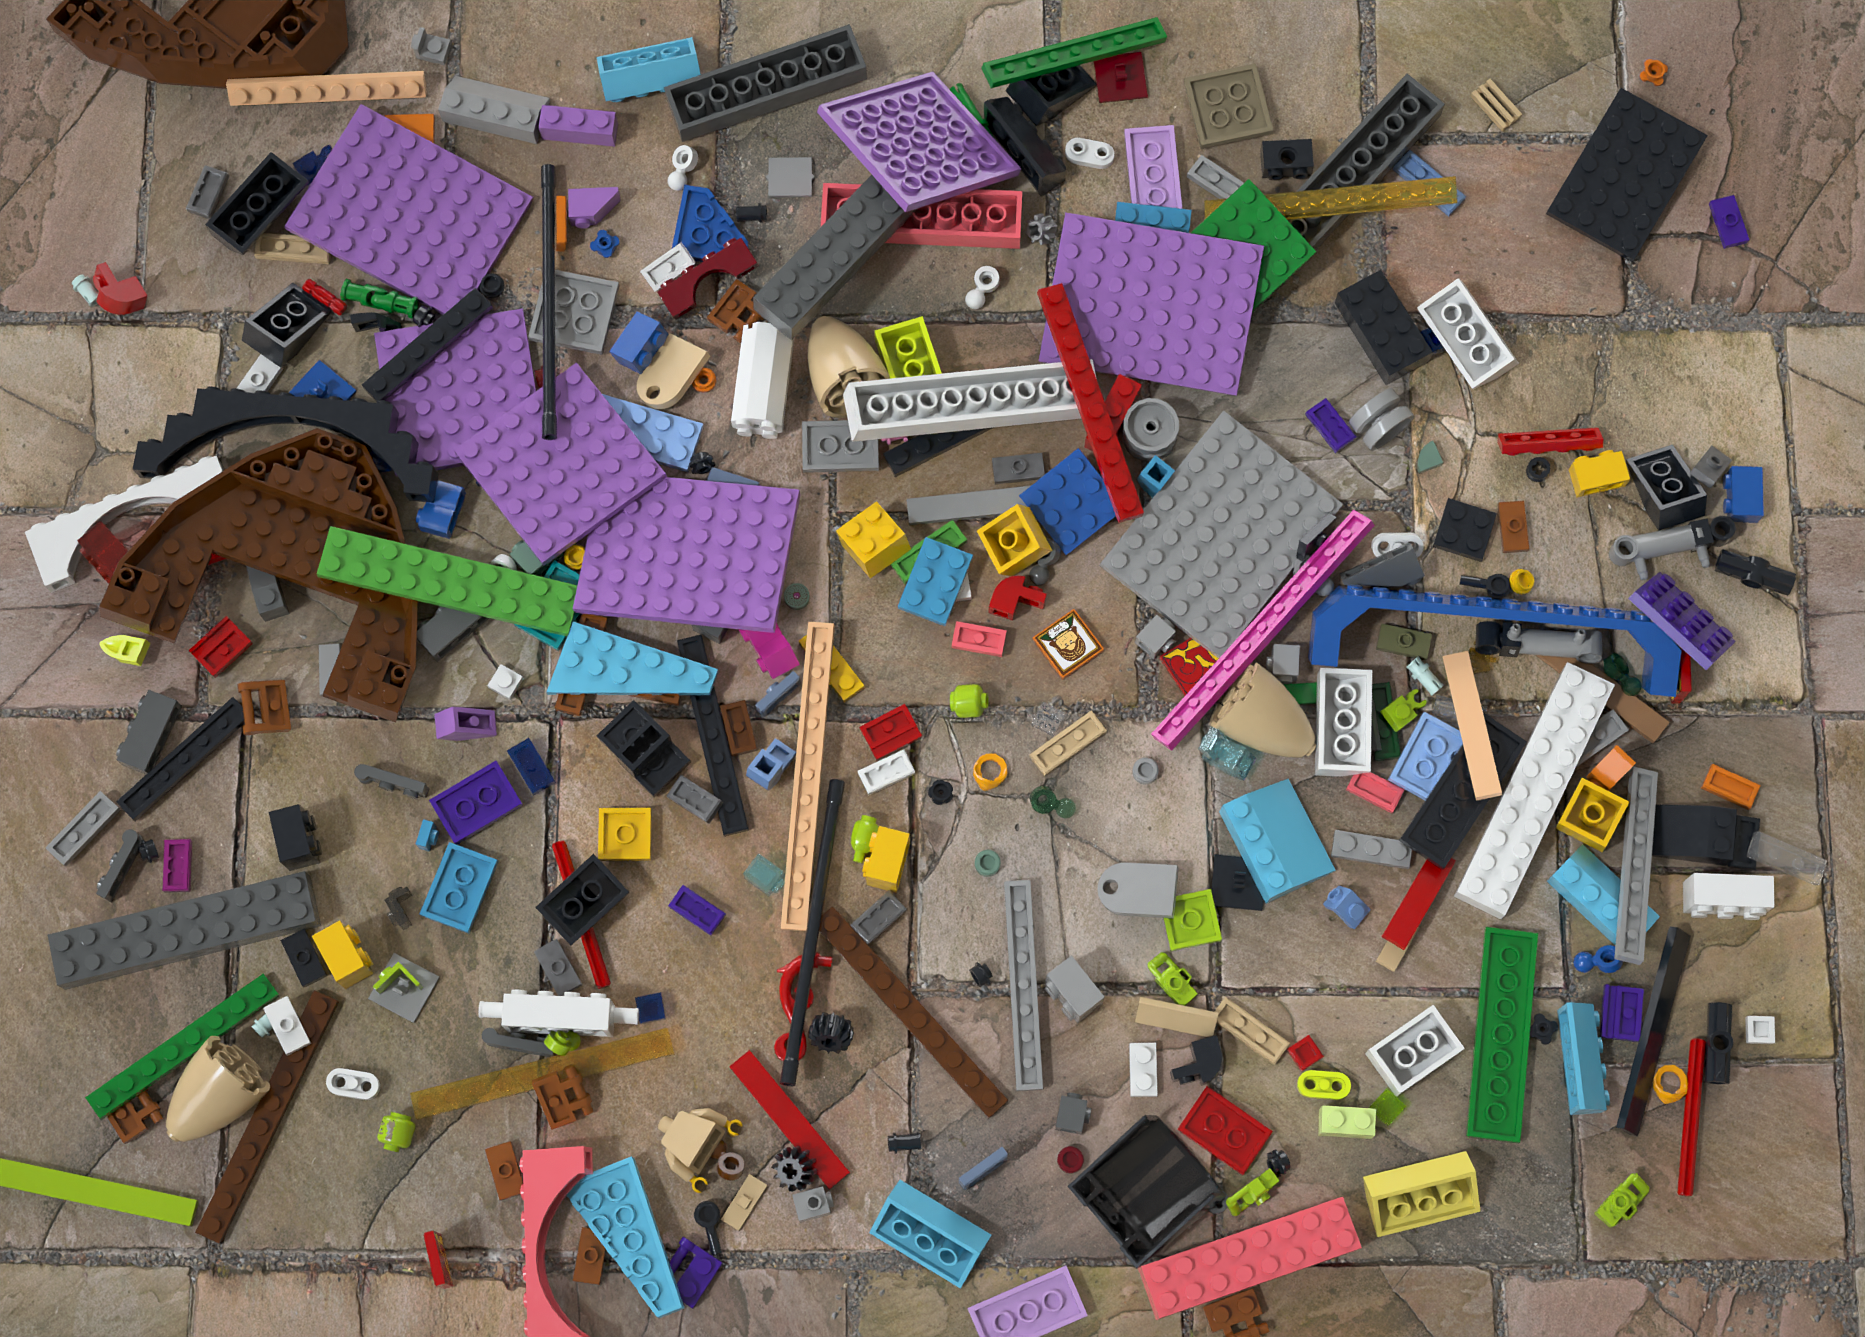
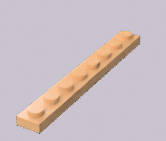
M424 71L227 79L226 83L230 106L425 98L427 95Z

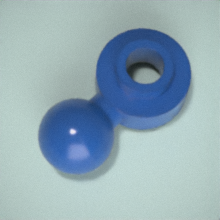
M1607 945L1598 949L1595 956L1588 952L1578 953L1574 957L1573 964L1576 970L1582 973L1591 971L1594 966H1597L1602 972L1613 973L1621 968L1623 961L1614 959L1615 946Z

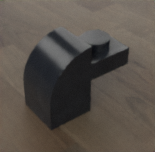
M1217 1035L1190 1043L1189 1046L1194 1063L1171 1069L1170 1075L1173 1083L1179 1081L1180 1085L1189 1084L1195 1081L1194 1077L1198 1076L1201 1086L1213 1080L1222 1063V1053Z

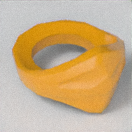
M984 754L980 756L973 768V777L983 791L996 788L1007 776V764L997 754ZM989 760L998 763L1001 769L999 776L994 781L982 778L980 771L982 764Z
M1664 1065L1658 1069L1653 1079V1089L1661 1102L1669 1104L1679 1101L1687 1093V1077L1682 1069L1675 1065ZM1665 1072L1676 1074L1680 1080L1679 1089L1674 1094L1663 1091V1087L1660 1084L1661 1076Z

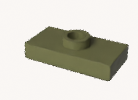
M1381 624L1376 650L1411 658L1419 656L1421 660L1426 661L1432 634Z

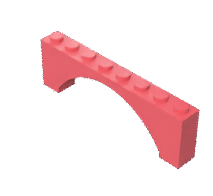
M577 1146L523 1150V1157L520 1159V1170L523 1173V1184L521 1185L520 1193L522 1200H524L521 1222L523 1227H525V1238L522 1240V1251L525 1254L526 1265L523 1266V1279L526 1281L523 1303L527 1309V1320L524 1323L525 1335L528 1337H590L566 1316L554 1298L546 1274L545 1244L551 1221L565 1196L586 1175H593L592 1148Z

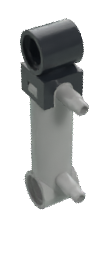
M1718 516L1710 524L1708 518L1691 521L1688 525L1636 536L1622 535L1610 547L1609 558L1618 566H1626L1631 562H1635L1640 580L1648 579L1645 559L1689 550L1691 553L1697 552L1702 567L1707 568L1710 566L1707 549L1711 545L1715 547L1726 545L1735 534L1736 526L1730 517ZM1715 527L1722 528L1725 531V536L1717 534ZM1618 547H1626L1629 550V555L1621 554Z
M1484 621L1476 625L1475 651L1483 655L1499 653V656L1517 658L1518 654L1576 658L1577 661L1582 663H1597L1602 660V633L1597 630L1579 629L1576 633L1522 628V624L1503 622L1501 626L1497 622Z

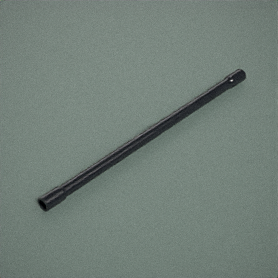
M545 164L541 166L543 287L542 438L544 440L557 439L555 365L556 167L551 164Z
M831 779L829 781L826 814L786 1056L783 1061L780 1084L793 1087L796 1085L799 1052L837 820L845 782L838 779Z

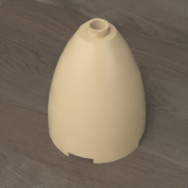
M822 316L812 325L808 343V366L815 395L826 415L835 418H846L847 413L843 393L848 383L889 379V373L870 344L844 322L830 316Z
M1257 662L1254 666L1250 664L1228 688L1229 691L1222 701L1223 706L1218 704L1210 719L1211 726L1231 739L1255 750L1272 755L1302 758L1306 755L1308 757L1317 745L1314 743L1316 737L1312 726L1296 699L1275 676Z
M210 1036L186 1066L174 1090L167 1113V1134L172 1140L187 1142L218 1131L241 1117L270 1090V1083L264 1082L260 1076L262 1069L235 1044L232 1046L225 1045L220 1042L221 1039L218 1036Z

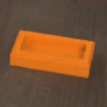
M556 196V251L564 252L567 242L565 196Z
M1712 764L1701 789L1749 810L1761 785Z

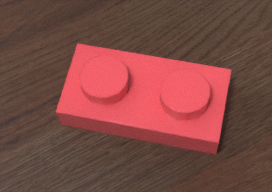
M956 621L952 648L1002 657L1007 630Z

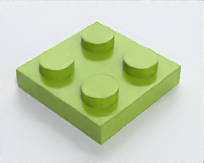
M1211 889L1176 896L1174 918H1163L1170 952L1222 941Z

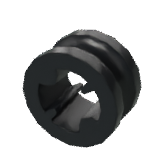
M1542 457L1533 458L1526 468L1527 477L1533 482L1544 481L1550 473L1549 462ZM1536 464L1541 465L1540 469L1544 468L1540 475L1535 474L1536 470L1532 471Z

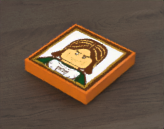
M1075 609L1032 638L1062 680L1104 651L1102 645Z

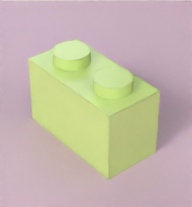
M1322 1106L1319 1109L1318 1136L1372 1139L1375 1136L1376 1109Z

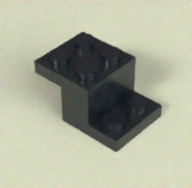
M635 700L596 735L616 756L618 763L654 798L691 763V760L672 742L670 735Z

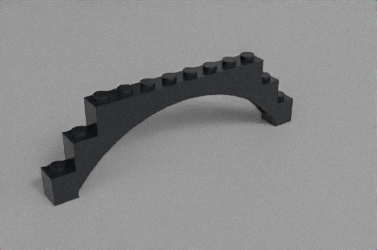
M208 386L206 389L197 388L192 416L187 413L167 415L162 442L156 439H148L147 442L138 441L132 469L140 478L152 479L159 475H166L178 462L196 449L232 432L270 424H302L337 432L365 445L366 448L379 456L397 474L404 485L403 493L409 501L434 503L439 476L432 464L419 461L416 464L419 443L410 432L397 431L396 433L399 412L391 402L379 400L377 403H372L360 398L347 401L335 396L323 399L311 394L298 397L286 392L274 395L262 390L249 393L237 388L225 391L213 386Z

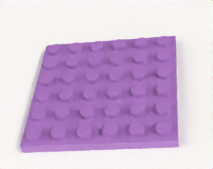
M934 72L819 105L817 111L905 212L1016 177L1021 170L1019 165Z
M523 309L484 315L385 400L391 402L399 412L396 433L397 431L410 432L419 443L416 464L419 461L428 462L436 470L465 466L455 454L454 449L536 392ZM432 324L374 333L379 369Z
M577 363L556 377L557 439L544 440L542 438V387L454 449L461 462L543 566L667 477L663 469Z

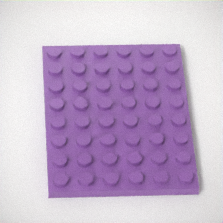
M361 104L285 224V229L411 298L413 296L418 297L420 303L444 315L474 288L479 291L482 278L490 273L532 204L533 197Z
M1065 212L1052 286L1063 284L1088 357L1093 360L1095 372L1112 375L1121 374L1129 378L1237 396L1264 246ZM1046 320L1039 362L1058 363L1061 362Z
M666 477L588 534L573 604L574 612L775 633L800 500V491L798 489Z

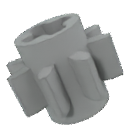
M1043 213L1034 215V219L1027 221L1026 234L1032 239V243L1039 242L1040 245L1049 244L1050 239L1056 238L1057 225L1052 220L1051 215L1044 217Z

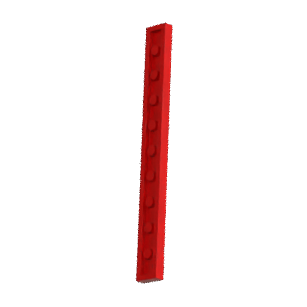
M1063 284L1041 288L1038 290L1037 295L1118 523L1142 517L1144 514Z

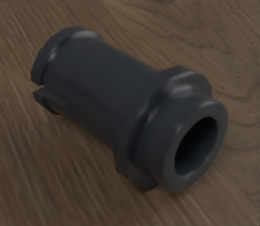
M758 203V206H736L737 222L759 221L762 223L763 220H767V206Z
M919 1132L903 1135L892 1133L891 1136H887L889 1152L894 1151V1154H897V1151L921 1150Z

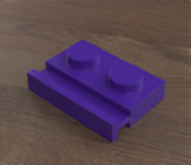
M1604 985L1600 1026L1601 1038L1639 1042L1644 989Z

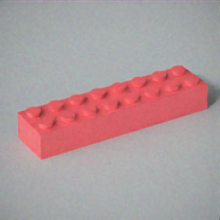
M823 183L821 226L862 184ZM976 189L920 207L885 243L1020 249L1022 191Z
M1340 1197L1143 1265L1138 1270L1155 1318L1159 1320L1349 1254L1362 1247L1344 1198Z

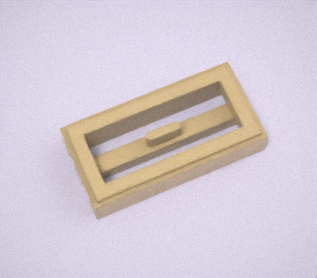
M1491 79L1487 80L1484 85L1479 86L1470 95L1502 132L1522 116V113ZM1481 94H1483L1489 100L1492 106L1506 119L1505 123L1496 114V112L1488 105V103L1480 96Z

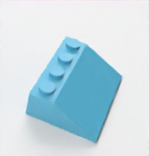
M1289 779L1250 792L1222 805L1219 813L1266 904L1336 871Z

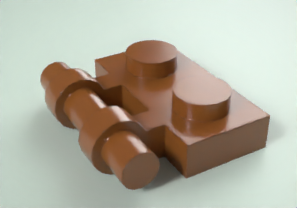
M736 279L707 316V321L726 334L735 327L739 331L733 338L741 343L743 326L748 325L750 329L753 327V323L763 320V317L753 310V297L757 293ZM749 310L752 314L746 322L740 320L743 313Z
M574 1064L564 1068L567 1077L564 1079H560L558 1072L554 1071L532 1080L533 1088L551 1130L576 1121L574 1111L581 1108L585 1116L594 1112L591 1106V1096L585 1092L582 1084V1075L580 1072H577ZM572 1087L576 1098L569 1100L565 1090Z
M148 1088L136 1096L144 1106L142 1110L138 1112L131 1102L133 1099H131L107 1116L124 1144L129 1143L148 1130L143 1121L146 1118L150 1117L154 1124L164 1120L159 1112L161 1108L149 1096Z
M1253 1288L1202 1307L1212 1333L1222 1330L1225 1337H1260V1335L1270 1332L1266 1322L1258 1325L1254 1322L1253 1318L1263 1313ZM1245 1321L1247 1329L1233 1334L1230 1326Z

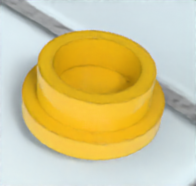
M572 545L565 551L564 562L568 568L581 570L585 547Z
M1517 569L1509 577L1510 587L1517 594H1526L1531 591L1534 585V577L1528 570Z

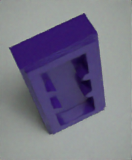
M1731 195L1710 201L1709 207L1723 248L1726 249L1748 243L1749 237L1735 196Z
M1327 398L1306 411V417L1335 453L1356 439V435Z
M682 885L668 905L670 909L710 936L713 935L726 916V913L684 885Z

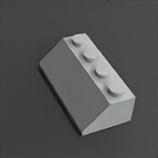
M455 76L445 87L438 111L443 122L537 144L540 135L539 121L542 105L549 106L550 98Z

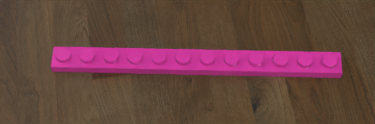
M1355 510L1345 518L1151 733L1155 740L1171 751L1178 745L1375 526L1372 520Z

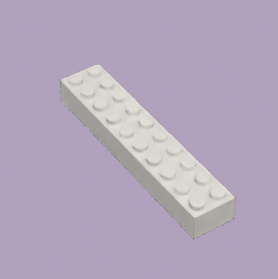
M1089 359L1095 374L1093 360ZM1062 362L848 383L843 393L852 442L1081 419Z
M1566 663L1454 897L1499 919L1506 915L1615 684L1571 663Z

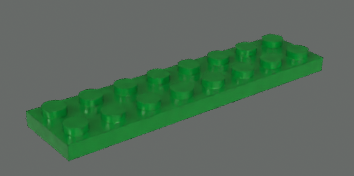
M1492 927L1484 928L1466 1137L1520 1143L1538 933Z

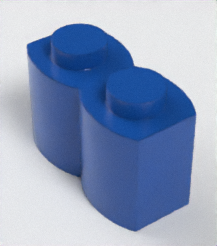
M438 480L434 503L426 502L424 508H420L417 513L416 523H418L420 530L450 539L466 495L464 488Z

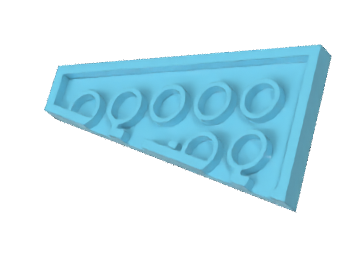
M573 622L546 693L547 695H710L719 671L716 668Z

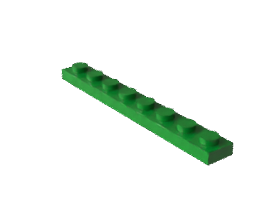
M1158 17L984 62L981 69L990 88H995L1164 43L1167 35Z
M263 973L93 1091L85 1099L99 1119L103 1120L192 1058L210 1036L222 1037L279 997V994Z

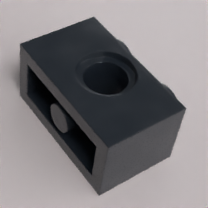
M1312 139L1262 141L1260 149L1262 178H1269V180H1280L1283 177L1305 179L1312 175L1314 168ZM1289 158L1293 163L1285 164L1281 159Z

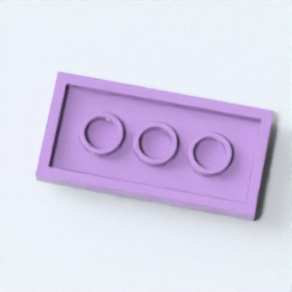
M1174 125L1124 129L1131 203L1182 209Z
M1067 1266L967 1308L979 1337H1041L1088 1316Z

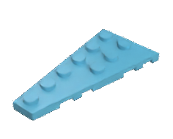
M632 1156L593 1171V1175H586L567 1194V1197L573 1203L572 1205L582 1215L590 1229L611 1257L615 1259L623 1273L630 1279L638 1293L658 1318L684 1309L635 1158Z

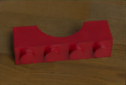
M736 238L730 239L723 245L724 249L718 253H715V251L710 252L702 258L703 262L696 267L691 265L681 272L682 276L676 280L671 278L660 285L661 289L657 293L675 320L697 307L696 291L701 281L707 276L723 272L740 279L759 267V264L742 238L738 240Z

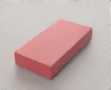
M1371 772L1353 775L1346 788L1350 793L1390 813L1394 812L1405 790Z

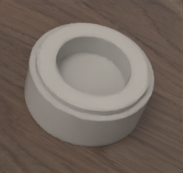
M1150 758L1137 760L1132 769L1134 779L1143 785L1151 784L1158 776V765Z

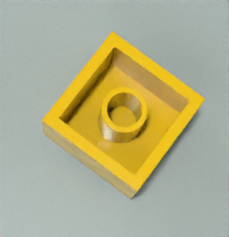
M877 501L836 530L841 545L870 579L911 550L905 533Z
M1016 504L977 530L992 562L1001 575L1014 576L1052 551L1030 507Z
M1581 778L1555 829L1603 852L1629 801Z
M879 826L878 832H873L871 835L869 847L872 854L870 858H865L862 872H864L863 877H866L868 886L897 893L910 847V834Z
M339 920L312 936L334 979L343 988L347 989L373 974L370 966L374 964L368 953L362 947L359 948L358 944L361 943V940L355 929H352L350 925L345 926Z

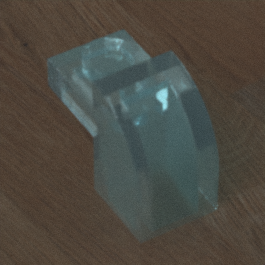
M1210 727L1198 748L1203 753L1201 758L1211 766L1243 781L1256 761V758L1246 747L1230 742L1220 730Z

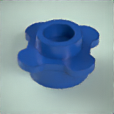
M600 230L595 241L590 243V248L592 251H597L604 258H609L615 251V246L619 245V238L610 236L606 230Z

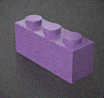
M542 105L539 121V131L542 140L615 147L618 129L615 112Z

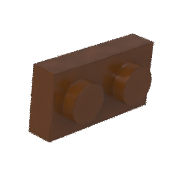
M745 700L721 705L720 708L732 757L758 751Z

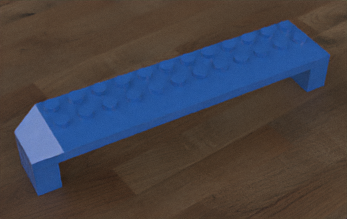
M1338 585L1312 612L1308 658L1312 665L1334 667L1338 666L1341 631L1369 608L1627 630L1645 650L1641 687L1650 695L1676 697L1681 650L1641 610L1625 611L1617 608L1602 609L1585 605L1569 606L1562 603L1546 604L1539 601L1523 602L1515 599L1500 600L1483 596L1466 597L1460 594L1444 595L1436 592L1421 593L1404 589L1398 591L1381 587L1364 588L1358 585Z

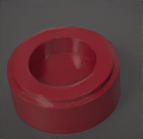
M1073 1146L1063 1148L1057 1157L1059 1168L1068 1174L1078 1172L1084 1163L1082 1152Z

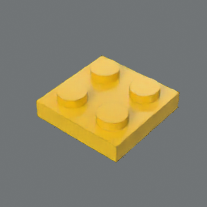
M599 808L598 859L600 861H651L652 809Z

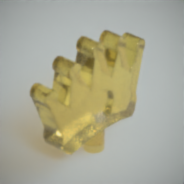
M1471 647L1469 649V652L1475 654L1469 655L1470 660L1474 661L1471 663L1472 668L1476 669L1475 671L1473 670V674L1488 673L1491 670L1490 662L1496 663V658L1490 657V655L1479 654L1475 651V648Z

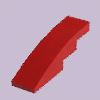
M1451 858L1443 870L1426 859L1381 936L1382 938L1405 950L1455 864V859Z

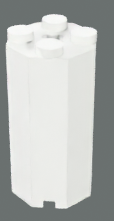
M755 322L750 329L748 325L743 326L731 418L732 427L737 429V434L740 436L749 437L752 434H758L767 439H776L777 434L783 432L794 339L791 341L771 323Z

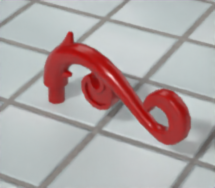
M816 953L813 968H818L819 966L832 967L833 957L820 956V953ZM802 955L777 969V973H783L780 979L779 995L782 1009L790 1024L795 1001L791 996V987L800 971ZM811 989L809 991L807 1009L810 1008L814 1001V994ZM804 1030L798 1061L804 1057L807 1050ZM789 1033L781 1035L775 1041V1054L781 1061H784L786 1056L785 1043L789 1038Z

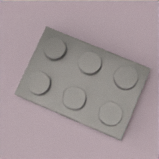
M848 420L802 421L803 473L879 471L878 439L852 442Z

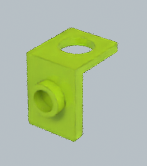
M399 962L392 968L389 966L384 969L379 975L380 980L373 985V988L381 994L404 972L420 990L424 987Z

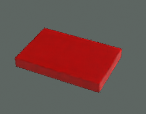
M1206 1086L1177 1129V1131L1242 1176L1273 1132L1208 1086Z

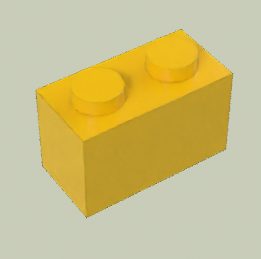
M1607 450L1593 458H1589L1587 455L1576 458L1568 469L1577 498L1625 487L1630 480L1622 451L1613 452V450Z

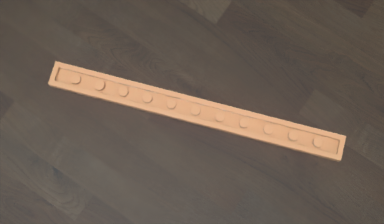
M808 622L781 918L782 930L806 931L834 623Z

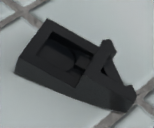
M375 312L350 315L351 324L356 333L379 328L380 332L402 328L401 323Z

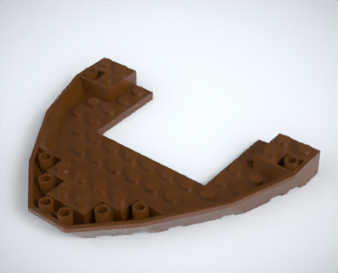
M63 0L46 18L57 35L88 59L159 84L227 89V79L325 75L349 48L345 0H188L169 21H166L140 0Z
M319 428L249 454L174 501L119 560L99 606L101 618L175 644L212 554L358 606L324 689L323 697L396 723L416 668L417 600L317 577L330 526L406 544L396 506L366 446Z

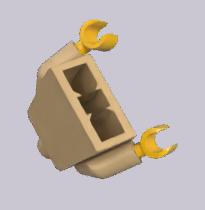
M709 1108L692 1109L689 1113L680 1111L674 1120L664 1116L658 1124V1129L665 1133L661 1144L666 1147L665 1157L670 1169L685 1182H691L692 1189L697 1193H701L695 1187L697 1180L704 1181L706 1185L708 1183L704 1177H696L694 1173L700 1174L726 1131L732 1137L739 1135L731 1131V1124L743 1126L741 1121L736 1119L728 1121L726 1116Z

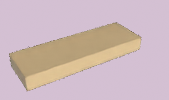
M263 233L256 241L254 253L256 259L330 264L331 258L330 253L297 235Z
M1091 710L1032 752L1029 757L1045 777L1107 733V730Z
M1140 997L1135 1022L1204 1037H1212L1218 1013Z
M1227 997L1223 999L1215 1010L1218 1013L1217 1025L1273 1065L1276 1064L1290 1044Z

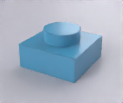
M424 819L422 821L416 841L417 847L421 850L430 851L431 845L435 846L439 831L436 830L437 826L431 821Z

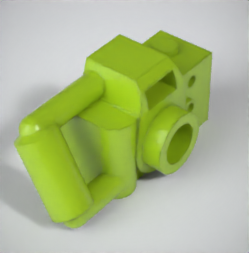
M1160 952L1148 962V969L1156 977V983L1175 1004L1186 1006L1197 996L1196 990L1188 984L1192 976L1185 968L1180 969L1166 953ZM1166 962L1169 967L1160 973L1158 968ZM1182 972L1188 980H1185L1180 973Z
M1270 1168L1226 1200V1205L1231 1215L1238 1216L1254 1202L1259 1206L1271 1197L1268 1192L1279 1182V1179ZM1241 1199V1201L1243 1202L1240 1205H1238L1237 1200Z
M1632 1173L1613 1190L1594 1214L1610 1228L1616 1226L1620 1218L1626 1221L1630 1220L1637 1212V1205L1649 1193L1650 1187L1637 1173ZM1631 1184L1640 1192L1637 1196L1628 1189ZM1629 1208L1632 1209V1211L1627 1216L1625 1214Z

